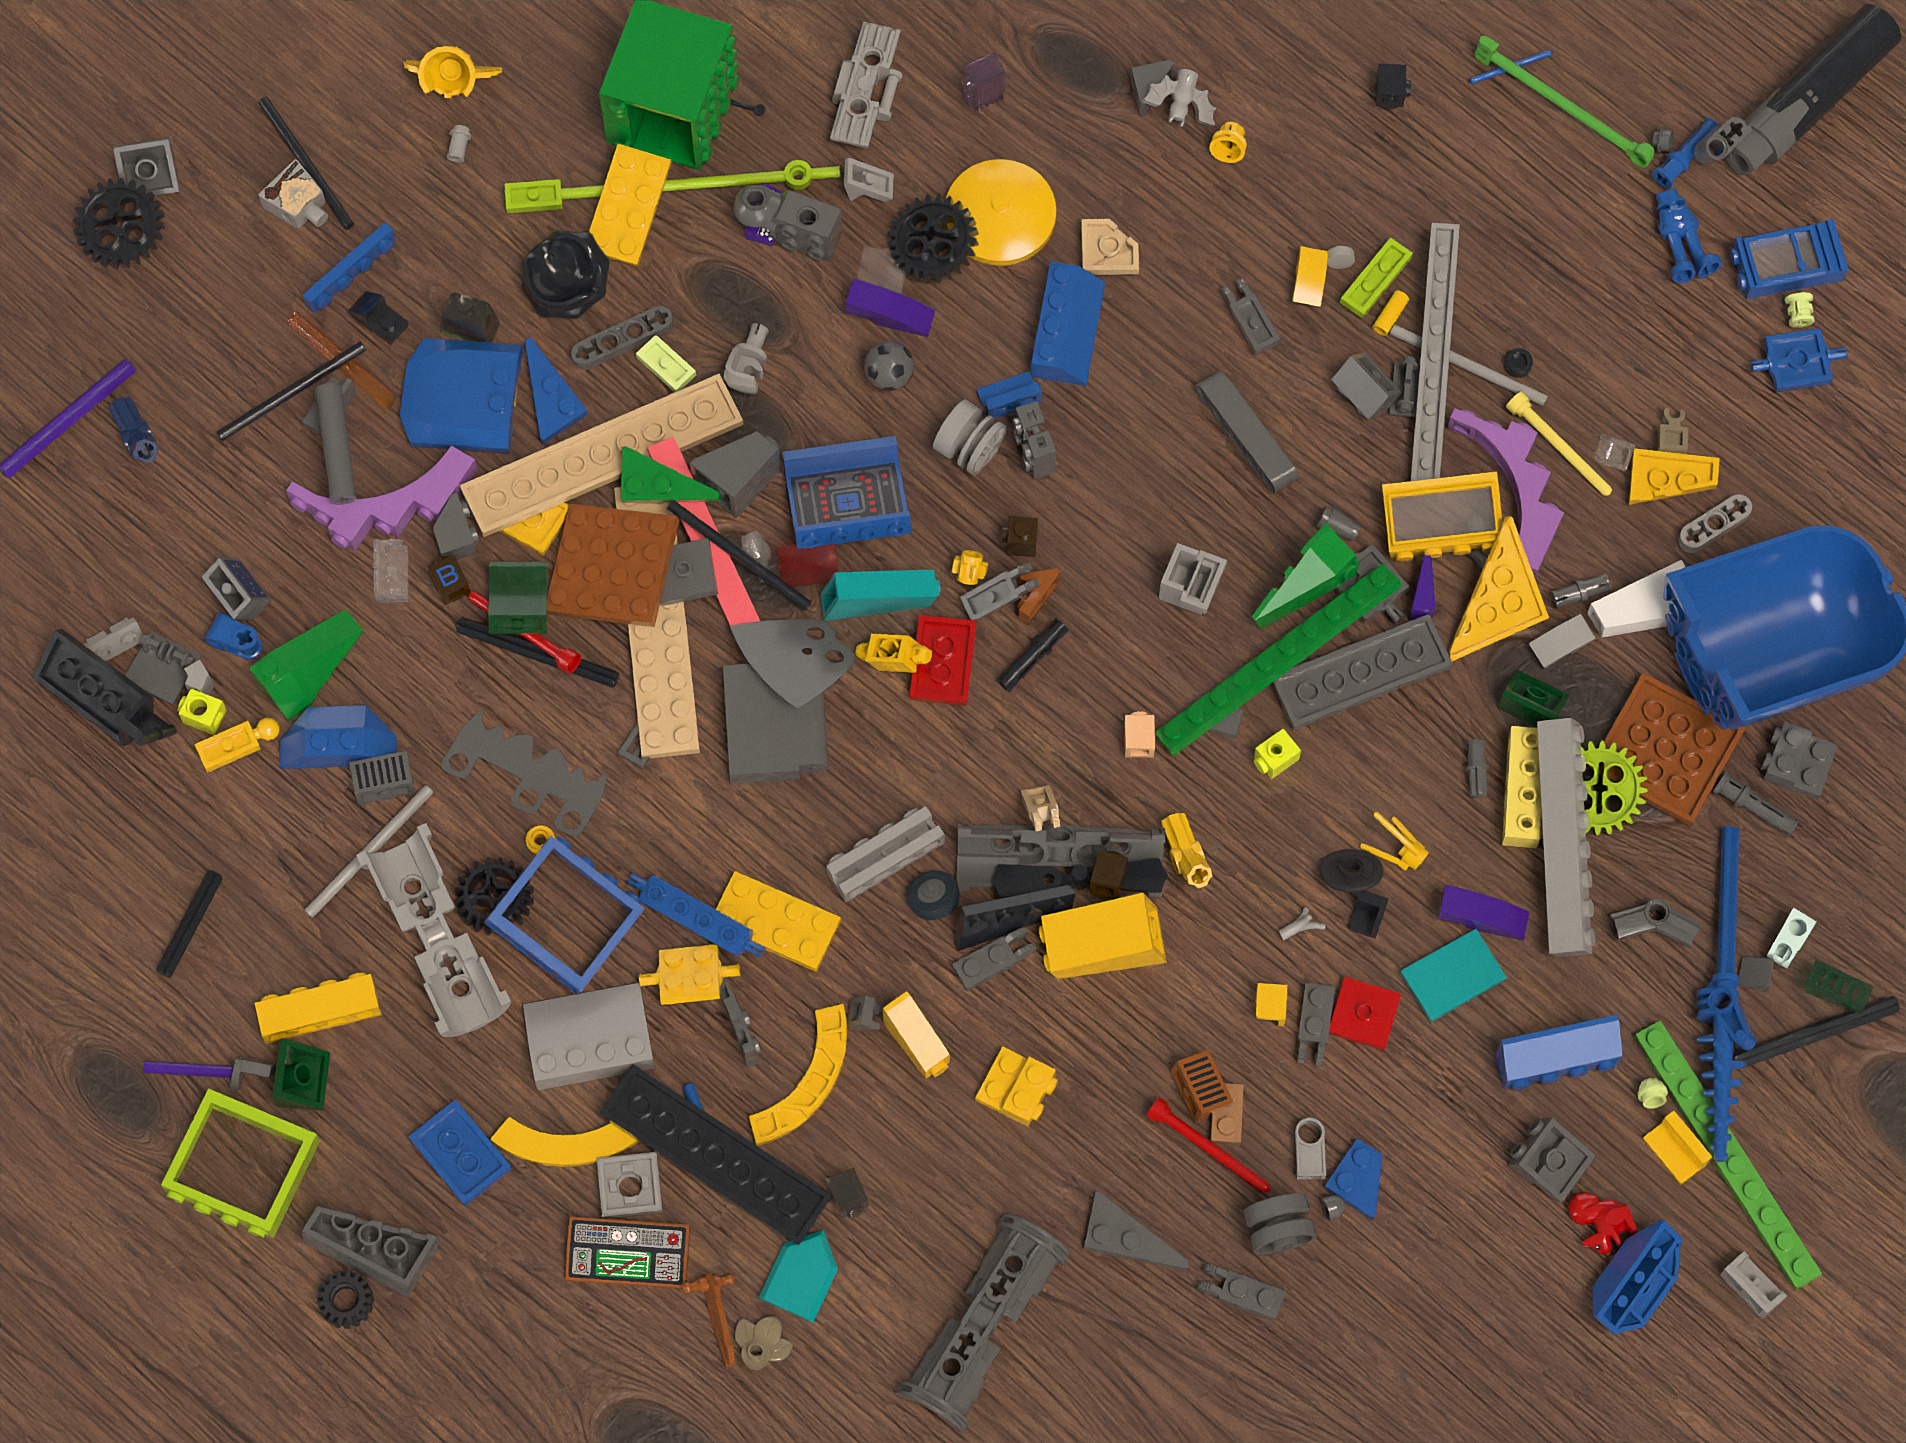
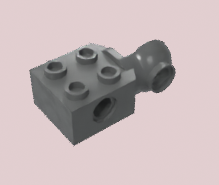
M757 184L740 190L734 199V214L741 223L750 227L769 229L770 236L788 250L795 251L797 249L803 251L816 260H831L842 235V213L840 208L790 190L778 193L766 186ZM756 200L762 202L759 206H752L750 203Z

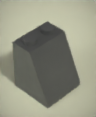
M754 432L693 459L690 463L692 477L694 480L718 491L721 495V501L715 503L734 518H737L781 470L779 446L770 436L766 435L764 437L760 433Z

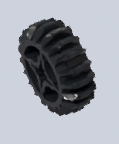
M487 857V865L481 866V863L476 861L475 871L466 867L465 873L468 878L459 877L458 882L461 887H456L454 890L455 894L459 896L454 900L455 905L461 907L458 910V915L466 917L464 922L467 926L474 924V931L477 933L485 927V933L488 936L491 935L492 929L483 923L488 916L479 913L473 906L479 905V908L487 907L493 911L495 906L490 895L493 893L492 886L494 885L495 891L498 894L496 905L510 889L509 885H500L496 881V877H503L514 883L523 872L521 866L514 869L515 864L512 860L508 861L504 866L502 857H498L496 864H492L491 858ZM486 879V885L482 889L476 890L475 894H472L474 888ZM530 879L514 898L516 899L514 905L502 914L511 923L515 921L517 924L522 925L524 922L520 914L524 916L530 915V909L527 906L534 904L533 898L529 896L534 893L533 886L528 885L531 882Z

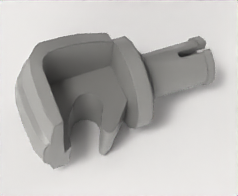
M757 323L751 325L746 343L737 344L733 348L724 370V381L730 388L751 395L758 394L759 383L754 376L749 374H753L758 379L763 380L764 372L761 365L765 364L767 359L766 353L761 348L769 330L761 324L759 330H757Z

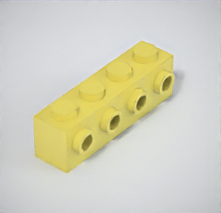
M1511 726L1507 747L1502 845L1537 848L1540 839H1543L1538 730L1531 727Z

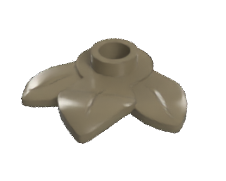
M765 1317L758 1321L756 1325L744 1318L738 1322L735 1330V1342L742 1349L741 1359L748 1368L752 1370L762 1369L769 1362L782 1361L791 1353L793 1343L780 1338L782 1325L778 1317ZM759 1351L762 1354L760 1356H753L751 1352Z

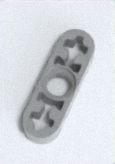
M1734 495L1687 524L1681 530L1678 538L1680 547L1689 553L1698 552L1736 528L1749 518L1752 511L1751 501L1744 495ZM1734 504L1737 507H1744L1742 514L1737 511L1731 515L1730 519L1727 515L1732 512ZM1712 517L1719 518L1723 522V528L1713 530L1708 526L1707 520ZM1702 528L1704 533L1698 536L1696 543L1693 540L1689 542L1686 540L1688 533L1694 536Z

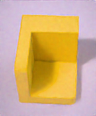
M1258 983L1255 999L1256 1018L1277 1020L1278 1026L1284 1027L1287 985Z

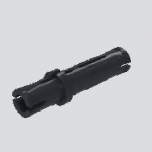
M1055 618L1040 635H1036L1029 647L996 679L999 685L1008 692H1011L1016 684L1028 674L1041 658L1049 655L1053 651L1054 645L1068 633L1069 630L1065 624Z

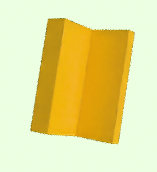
M1675 1111L1668 1114L1660 1125L1642 1138L1680 1185L1704 1168L1712 1159L1711 1154Z

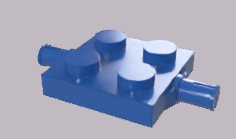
M1821 328L1765 336L1766 359L1751 360L1750 368L1752 373L1768 370L1772 376L1776 392L1827 385L1833 381L1830 369L1831 360L1846 359L1847 351L1845 346L1829 349L1823 340Z

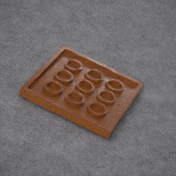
M570 504L547 596V614L655 627L680 519L676 515Z
M1642 673L1604 741L1606 749H1610L1613 743H1617L1616 752L1627 748L1625 756L1627 759L1634 755L1637 756L1633 765L1634 767L1643 765L1644 768L1638 772L1639 777L1644 776L1648 778L1640 783L1641 787L1649 789L1646 793H1640V797L1647 801L1646 803L1692 826L1746 727L1735 730L1719 728L1714 724L1713 715L1711 713L1705 714L1696 700ZM1600 762L1599 777L1603 779L1604 763ZM1590 765L1588 772L1594 774V769ZM1612 766L1609 769L1608 777L1612 782L1618 783L1623 779L1624 772L1621 767Z

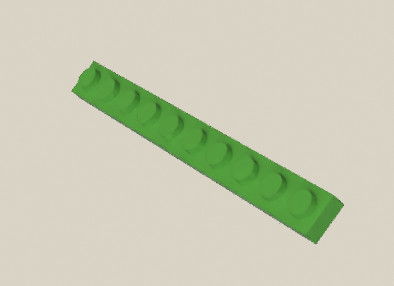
M1658 1021L1635 1034V1041L1664 1086L1667 1087V1091L1698 1140L1711 1154L1712 1162L1794 1291L1822 1275L1820 1269L1729 1127L1728 1134H1731L1732 1140L1727 1141L1726 1153H1728V1159L1724 1162L1714 1161V1151L1711 1150V1145L1714 1144V1133H1710L1708 1130L1709 1126H1714V1115L1706 1113V1109L1714 1107V1104L1710 1097L1704 1096L1705 1089L1662 1022Z

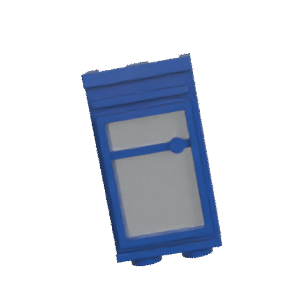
M1834 219L1751 237H1737L1732 249L1729 250L1730 261L1733 266L1736 265L1738 270V288L1740 291H1744L1746 300L1843 281L1848 271V265Z

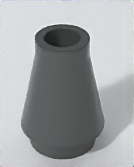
M1327 506L1322 511L1316 527L1321 529L1327 524L1339 537L1352 541L1355 540L1361 528V525L1356 524L1337 508H1329Z

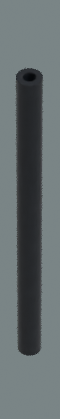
M268 97L261 98L258 102L298 162L320 187L325 201L344 229L352 228L354 226L353 220Z
M361 341L218 430V436L223 442L367 351Z
M672 500L667 509L708 538L712 543L804 611L811 605L812 601L678 502Z

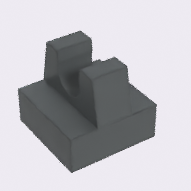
M868 996L851 1000L847 1029L853 1031L880 1030V1024L874 1022L872 1017L873 1014L882 1013L883 1007L875 1003V998Z

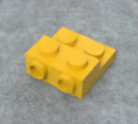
M1002 1046L975 1097V1101L1029 1127L1032 1119L1038 1121L1045 1105L1041 1104L1044 1096L1046 1094L1051 1095L1057 1085L1058 1079L1054 1078L1056 1070L1031 1057L1027 1059Z

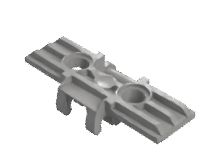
M863 22L854 55L851 60L843 61L833 93L832 103L839 104L830 140L868 148L876 120L889 121L891 119L892 113L890 108L897 84L902 80L903 76L900 71L891 69L901 30ZM868 55H877L880 58V62L874 66L866 64L864 60ZM878 80H885L887 82L879 105V102L871 101L874 85H877ZM851 108L864 111V113L855 114L851 111Z

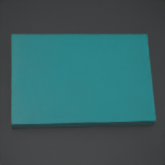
M1477 929L1400 971V975L1430 1023L1507 980L1506 975Z

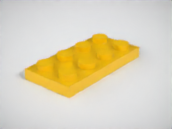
M617 145L589 230L608 258L638 267L671 167V159L625 145Z
M734 871L716 908L718 911L752 929L751 940L765 946V950L817 972L841 923V917L736 871Z

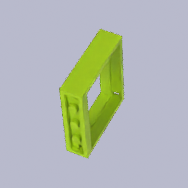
M208 1088L161 1186L167 1193L166 1197L175 1200L177 1203L182 1204L185 1200L194 1204L193 1208L200 1213L210 1215L213 1212L220 1215V1220L228 1225L237 1227L239 1223L248 1227L247 1231L254 1236L258 1235L264 1238L267 1235L274 1238L320 1140L316 1133ZM213 1109L301 1146L266 1220L177 1182Z

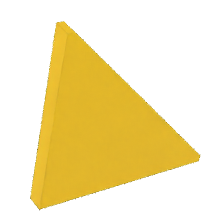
M1511 516L1505 517L1448 650L1451 661L1549 618Z

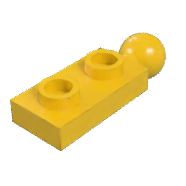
M270 717L261 719L255 729H252L249 722L246 721L194 745L208 773L260 750L261 748L257 740L269 741L275 739L279 734L280 727L278 722Z

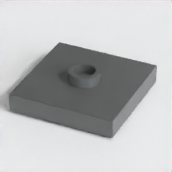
M705 538L674 545L661 598L662 606L719 594L710 540Z

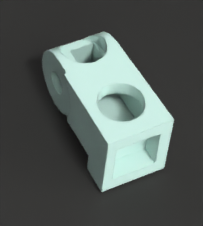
M1793 908L1766 957L1774 959V962L1787 969L1817 921Z

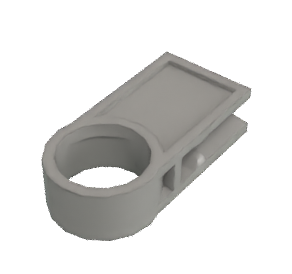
M1315 1118L1301 1120L1295 1129L1297 1180L1325 1179L1326 1176L1325 1130L1322 1123ZM1307 1124L1316 1126L1321 1134L1320 1139L1316 1143H1305L1298 1134L1300 1127Z

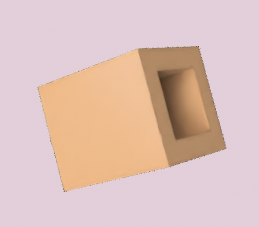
M1133 712L1130 715H1125V758H1154V715H1148L1146 712Z

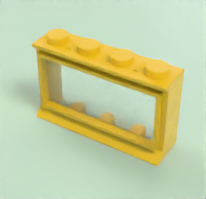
M1497 472L1382 485L1391 559L1396 558V561L1400 562L1413 560V556L1430 555L1432 558L1441 557L1442 553L1453 552L1454 555H1465L1471 553L1472 549L1481 548L1484 552H1491L1503 523Z

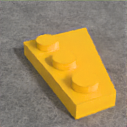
M1634 448L1629 505L1716 489L1720 458Z

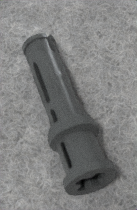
M1726 771L1713 793L1722 794L1733 801L1735 807L1741 808L1743 806L1787 834V836H1790L1799 820H1796L1752 792L1753 788H1751V785L1742 784L1731 777L1729 771Z

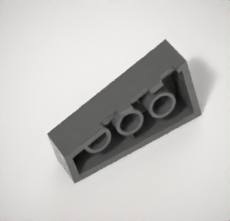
M319 1206L316 1207L302 1230L304 1244L406 1298L410 1297L439 1249L438 1236L431 1234L423 1235L415 1233L411 1229L403 1227L399 1229L383 1225V1222L359 1219L355 1215Z

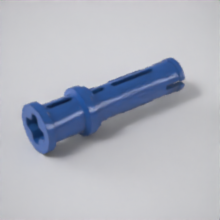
M1707 118L1679 150L1670 152L1664 164L1652 171V177L1656 183L1663 188L1670 189L1679 174L1685 173L1689 169V162L1695 157V146L1718 124L1715 120Z

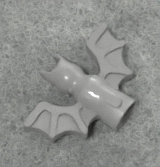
M1180 69L1178 70L1176 81H1172L1168 75H1165L1159 84L1152 83L1148 85V93L1142 99V102L1157 107L1161 105L1167 95H1172L1173 103L1170 106L1169 123L1174 119L1179 121L1180 127H1183L1185 116L1188 113L1187 106L1191 102L1195 109L1197 123L1208 127L1215 125L1213 113L1216 107H1213L1208 101V90L1199 91L1195 88L1198 79L1196 72Z

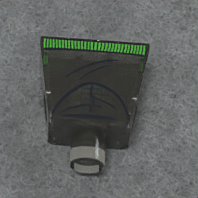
M452 292L442 316L440 332L466 341L493 343L500 321L489 303L468 295Z

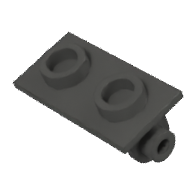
M1408 356L1404 358V361L1394 363L1393 383L1402 393L1390 406L1389 415L1416 418L1420 365L1415 362L1416 359L1414 357Z

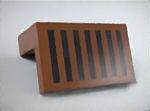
M1209 1050L1177 1061L1170 1070L1194 1124L1205 1121L1211 1112L1233 1104V1100Z

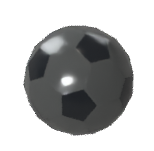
M887 340L877 343L868 351L864 361V371L867 379L873 386L880 390L893 391L905 386L912 378L914 360L911 352L904 345L896 341Z

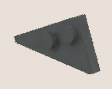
M725 977L720 986V996L746 1067L748 1068L758 1064L757 1054H760L761 1050L756 1036L751 1037L747 1028L751 1026L746 1009L740 1010L729 981Z
M1096 1191L1084 1250L1187 1271L1189 1264L1187 1259L1101 1192Z

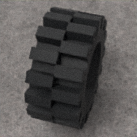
M346 1270V1273L337 1271L335 1276L332 1277L330 1274L326 1277V1283L322 1282L320 1285L321 1290L317 1292V1304L326 1321L334 1324L337 1328L344 1326L345 1329H351V1325L357 1327L360 1325V1321H366L369 1318L367 1316L368 1313H372V1303H374L373 1292L368 1282L360 1274H353L352 1271ZM342 1289H351L357 1294V1302L350 1310H339L334 1304L335 1295Z

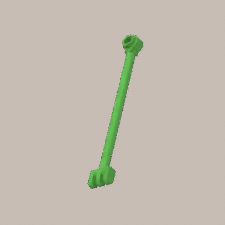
M1488 36L1480 37L1474 53V57L1487 67L1491 62H1494L1624 150L1635 165L1645 168L1653 160L1654 148L1649 143L1642 142L1638 144L1635 141L1632 143L1497 52L1499 44Z

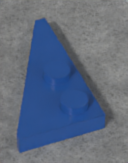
M530 337L525 340L539 434L544 445L587 416L588 411Z

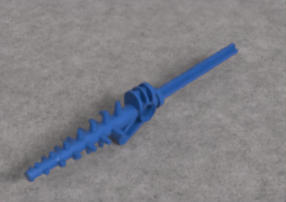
M1732 826L1722 828L1717 973L1713 975L1710 984L1706 988L1697 991V998L1700 1000L1697 1002V1008L1700 1011L1696 1013L1697 1020L1713 1023V1034L1700 1036L1697 1038V1042L1713 1044L1714 1052L1702 1054L1699 1058L1700 1061L1713 1062L1714 1070L1703 1072L1702 1078L1714 1080V1089L1705 1090L1704 1096L1714 1097V1107L1707 1108L1706 1113L1714 1115V1126H1709L1708 1130L1710 1133H1714V1144L1711 1145V1150L1714 1151V1161L1724 1162L1728 1159V1153H1726L1727 1141L1732 1140L1731 1134H1728V1123L1735 1122V1116L1729 1115V1107L1739 1103L1737 1097H1730L1731 1087L1742 1085L1741 1079L1732 1078V1070L1746 1066L1745 1061L1733 1060V1053L1735 1052L1734 1041L1743 1050H1750L1756 1044V1038L1739 1001V991L1736 989L1739 986V976L1735 974L1740 829L1738 827L1733 828ZM1730 1000L1727 1007L1720 1009L1725 1001Z

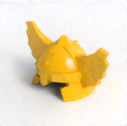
M454 46L436 47L429 51L421 61L406 60V62H403L404 68L408 69V71L418 73L419 83L425 94L435 90L440 95L443 94L444 98H451L453 95L459 96L460 93L467 97L474 87L476 78H490V76L502 73L501 67L474 66L470 55L461 48Z

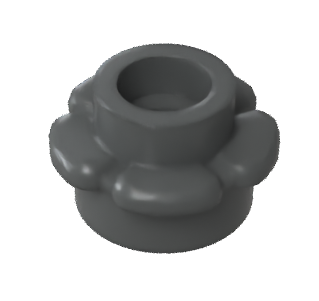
M1663 126L1660 131H1655L1653 148H1657L1659 154L1671 152L1674 139L1673 130H1667Z

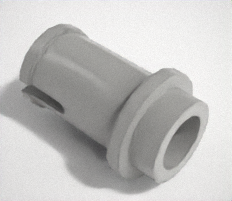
M454 125L453 129L450 130L451 141L446 156L448 160L457 163L464 162L467 141L471 139L468 127Z

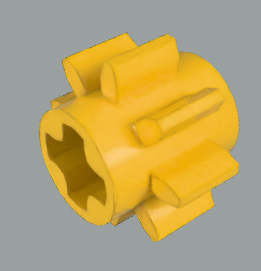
M964 550L961 556H955L951 572L958 573L957 580L959 582L975 585L978 583V579L985 578L988 562L982 561L983 555L981 553Z

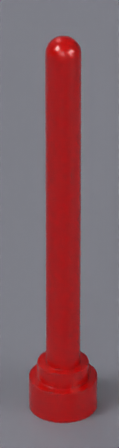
M471 591L468 594V600L488 613L489 600L476 591ZM519 634L554 657L558 668L567 674L574 672L580 664L581 654L572 648L561 649L540 634Z
M1161 1097L1155 1101L1146 1115L1147 1118L1154 1123L1158 1121L1163 1124L1165 1122L1262 1193L1270 1191L1271 1185L1269 1182L1171 1113L1172 1109L1168 1107V1102Z

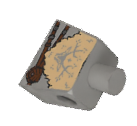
M296 159L258 194L261 206L265 210L295 228H300L308 220L315 226L320 227L328 218V214L321 209L325 204L322 190Z

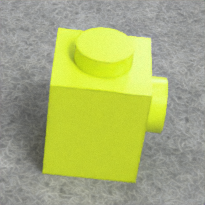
M1282 729L1255 748L1254 764L1262 774L1267 773L1273 779L1299 760L1301 750L1287 732Z

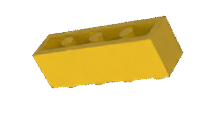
M365 973L350 975L348 980L340 982L336 980L324 981L319 984V987L312 989L306 987L296 988L290 991V994L280 997L276 994L263 997L260 1002L255 1003L261 1034L266 1044L279 1041L282 1038L288 1039L382 1015L372 975H366Z

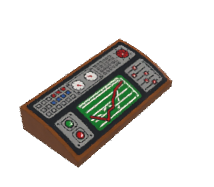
M570 1217L565 1281L682 1289V1285L687 1281L691 1236L690 1225Z

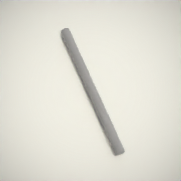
M1394 324L1390 335L1420 349L1422 348L1421 336ZM1450 350V363L1516 394L1522 391L1531 401L1544 406L1548 398L1547 395Z
M425 785L361 852L376 853L434 792ZM357 856L304 910L310 918H313L362 868Z

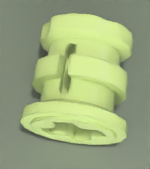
M1794 293L1785 298V303L1790 305L1787 311L1788 315L1791 316L1789 320L1791 327H1807L1815 322L1814 316L1811 315L1813 313V305L1809 303L1813 300L1811 293Z

